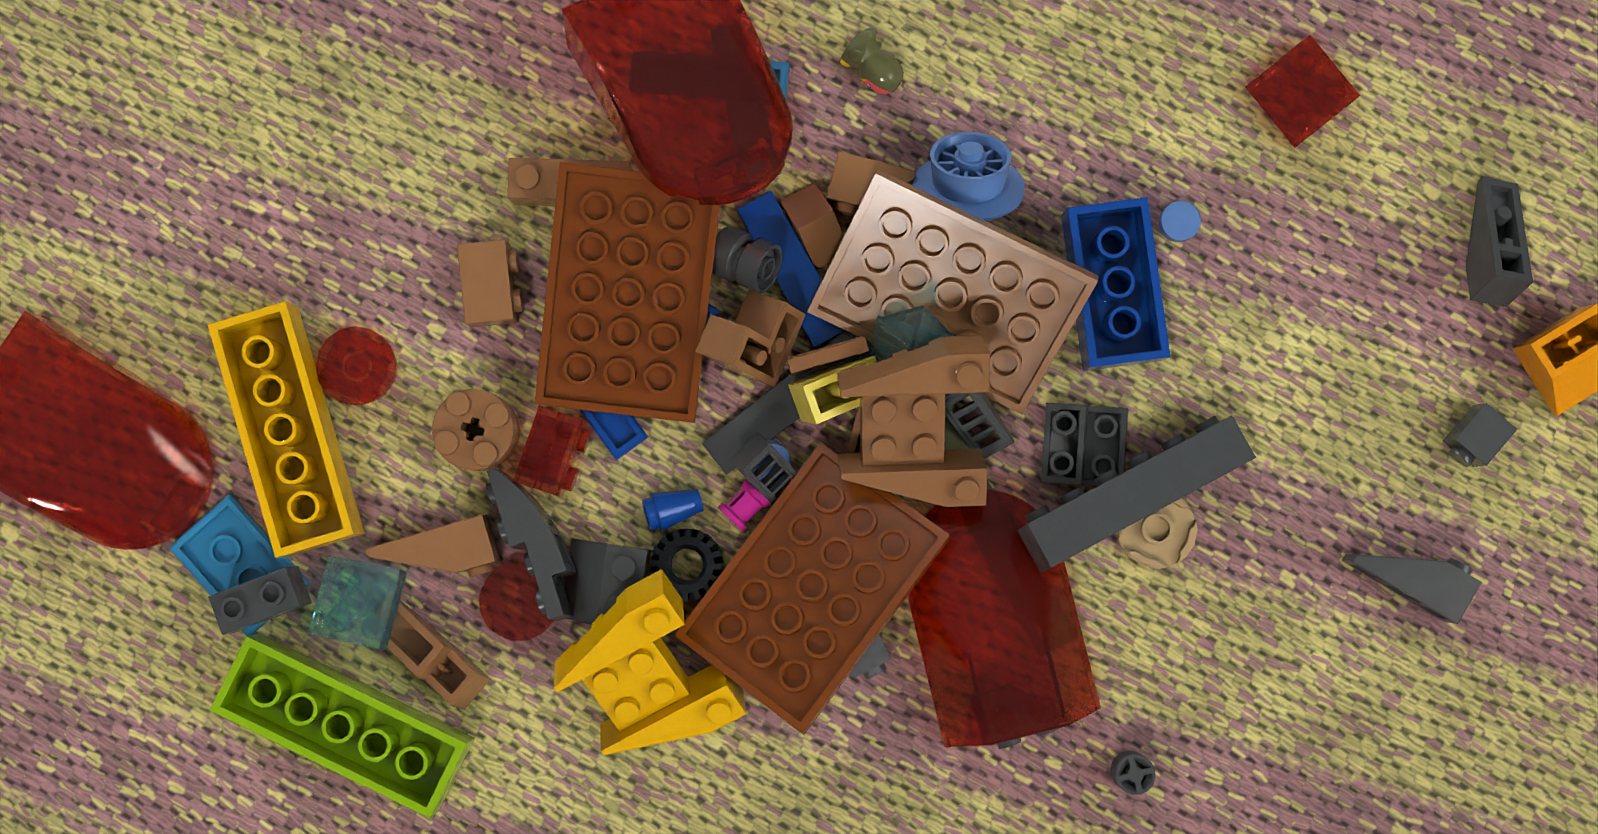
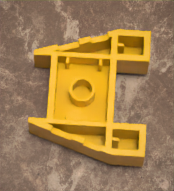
M662 569L627 587L616 598V603L605 614L601 613L592 623V628L577 643L573 642L555 661V691L559 692L582 680L610 719L600 723V745L603 755L712 733L746 715L744 691L741 686L713 665L688 677L661 639V637L685 625L683 599Z

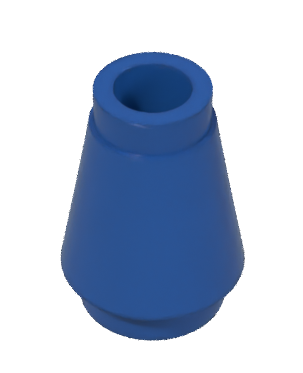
M698 489L650 493V498L642 500L649 529L659 528L661 532L696 515V513L704 511Z

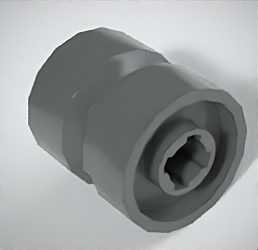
M732 226L724 227L716 236L712 274L731 282L737 280L738 284L760 294L764 293L773 285L781 269L783 260L781 246L760 237L754 241L753 236L745 231Z

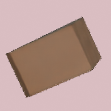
M813 183L780 200V203L817 271L830 264L844 235L833 209L816 184Z

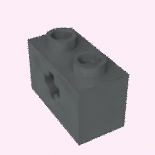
M299 566L285 567L208 596L222 635L242 631L312 604Z

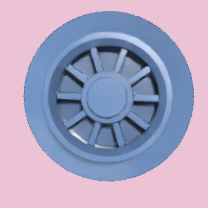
M959 132L939 139L931 148V160L917 170L913 180L914 187L984 221L994 220L1012 212L1020 205L1025 192V184L1021 174L1010 165L1011 152L1007 145L993 136L978 132Z

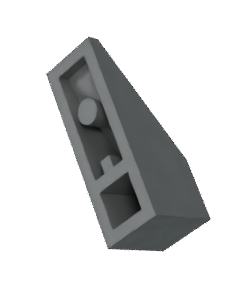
M1483 176L1478 180L1466 262L1471 301L1507 307L1533 283L1517 183Z
M1345 554L1342 559L1344 563L1448 623L1458 624L1482 583L1470 575L1472 569L1469 566L1453 558H1450L1447 562Z

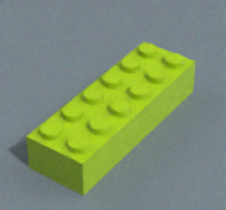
M261 633L246 636L210 708V711L428 818L433 817L440 811L475 739Z

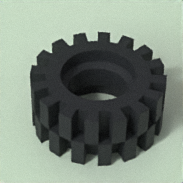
M678 529L665 535L658 545L655 546L652 552V559H650L651 574L662 569L683 601L697 600L704 597L723 572L724 561L720 547L711 536L696 529ZM682 549L695 550L702 558V571L693 580L680 579L673 572L672 559Z

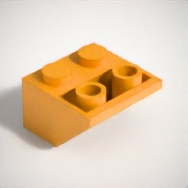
M1598 303L1576 309L1512 348L1554 416L1560 415L1598 391Z

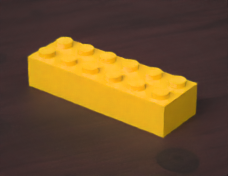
M284 301L208 324L275 558L291 557L365 534L299 307Z

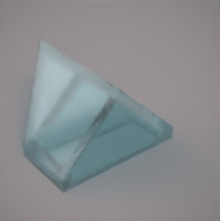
M924 306L883 317L878 315L868 355L875 356L877 361L891 358L893 353L905 349L908 352L929 345L928 341L956 335L951 334Z

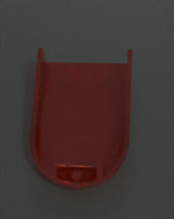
M580 0L562 8L566 42L569 51L639 169L659 190L676 198V195L699 200V205H723L738 202L755 195L767 187L779 175L785 166V160L792 145V116L767 54L740 0Z
M24 311L0 346V491L89 540L115 549L137 550L161 545L176 538L194 523L208 501L214 479V466H212L211 451L208 444L210 442L197 419L182 405L50 317Z

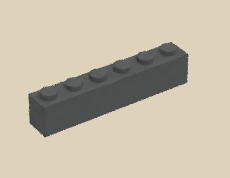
M1213 416L1194 427L1197 432L1196 435L1185 439L1181 433L1161 444L1164 452L1152 457L1150 452L1147 451L1127 462L1130 470L1118 475L1116 470L1113 469L1094 479L1096 488L1084 493L1082 488L1079 487L1060 497L1062 506L1049 511L1047 505L1026 515L1025 518L1028 524L1017 531L1040 573L1255 459V454L1233 416L1220 422L1216 416Z

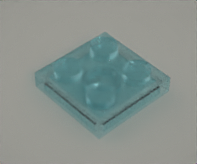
M329 555L308 634L386 651L407 572L397 568Z

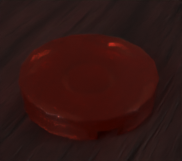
M357 326L340 329L328 337L318 351L316 362L318 381L325 392L340 403L354 406L367 405L385 396L396 380L398 369L394 350L388 340L372 329Z
M524 561L509 562L496 568L486 579L479 594L480 613L486 626L499 636L511 641L530 640L544 633L554 622V620H548L547 614L542 615L535 598V593L539 591L535 576L531 577L528 573Z

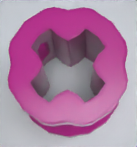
M745 480L742 483V488L727 504L721 503L717 508L744 532L747 529L746 523L762 507L766 508L770 502L750 482Z

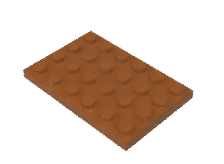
M566 162L559 163L534 404L695 423L703 357L695 351L707 323L723 182Z
M820 442L685 620V625L680 627L674 636L805 735L951 537L947 532L891 492L842 480L838 454Z

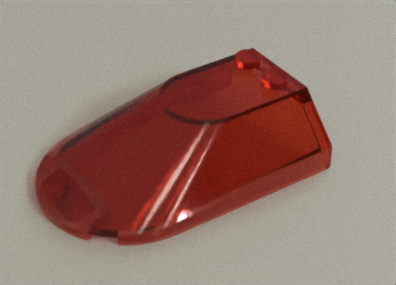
M987 490L986 506L943 507L934 505L924 514V517L947 532L951 537L907 596L944 747L993 745L1069 726L1101 709L1065 562L1063 561L1040 573L1017 531L1028 524L1025 516L1036 509L1018 497L1001 491Z

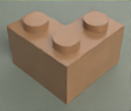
M748 290L745 300L739 308L735 323L711 314L695 352L739 375L775 388L806 314L784 301Z

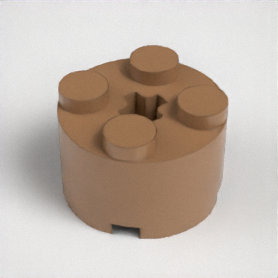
M466 389L452 393L439 406L433 419L432 435L435 449L446 461L462 469L485 471L501 465L512 456L519 442L520 426L515 412L504 399L484 390ZM479 421V426L485 429L483 436H475L473 440V434L469 432L470 425H477Z

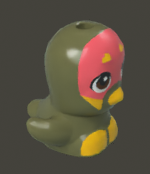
M868 28L860 31L851 40L839 62L845 67L856 69L862 84H867L875 92L886 95L894 92L901 84L904 74L903 68L895 58L880 51L882 43L876 41L877 30Z

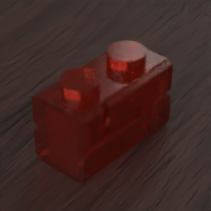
M539 405L513 481L563 497L565 490L572 491L579 473V469L573 467L578 452L585 453L591 438L592 431L586 429L588 421Z

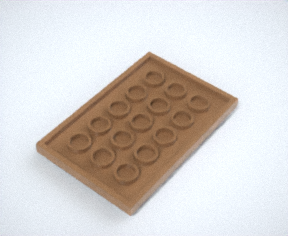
M877 169L807 312L858 337L863 336L867 341L892 353L905 349L908 352L929 345L928 341L940 337L983 335L990 352L989 392H985L989 399L1023 414L1098 282V275Z

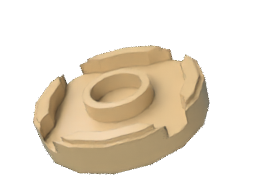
M1180 498L1117 532L1119 545L1127 557L1141 566L1160 569L1179 563L1187 557L1195 545L1198 529L1191 511L1192 509L1184 499Z

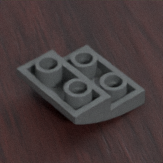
M1046 403L1041 482L1096 486L1093 480L1113 469L1116 470L1118 475L1124 473L1129 409Z

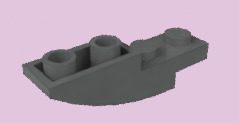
M495 468L488 470L490 482L486 484V490L491 503L494 506L497 505L501 517V520L497 522L499 534L503 542L509 544V547L518 550L527 548L528 553L524 554V562L530 576H535L539 591L535 593V598L541 614H547L548 620L561 621L572 617L573 612L562 578L575 574L577 571L559 530L536 498L520 483L505 472Z

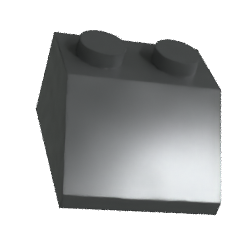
M572 538L570 555L577 573L566 576L565 589L573 612V616L566 619L592 625L601 613L605 614L616 603V598L627 587L647 577L651 550Z

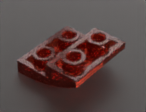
M1311 35L1245 86L1294 148L1360 97V94Z

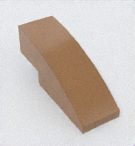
M393 595L366 625L414 675L424 679L453 707L465 710L490 681V678L467 656L416 612Z

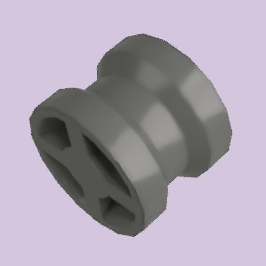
M1124 751L1118 754L1110 767L1114 783L1123 791L1132 795L1147 792L1153 786L1156 778L1152 762L1135 751Z

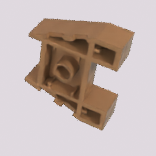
M983 335L940 337L928 341L929 345L908 352L905 349L893 353L891 358L868 366L864 363L837 373L840 397H860V453H838L842 480L943 507L986 506L987 467L981 449L944 450L945 394L989 392L990 352Z

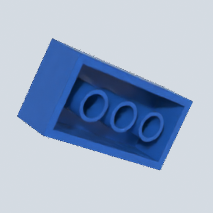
M1148 197L1067 208L1061 215L1067 261L1098 275V282L1076 319L1083 371L1157 362L1171 357Z

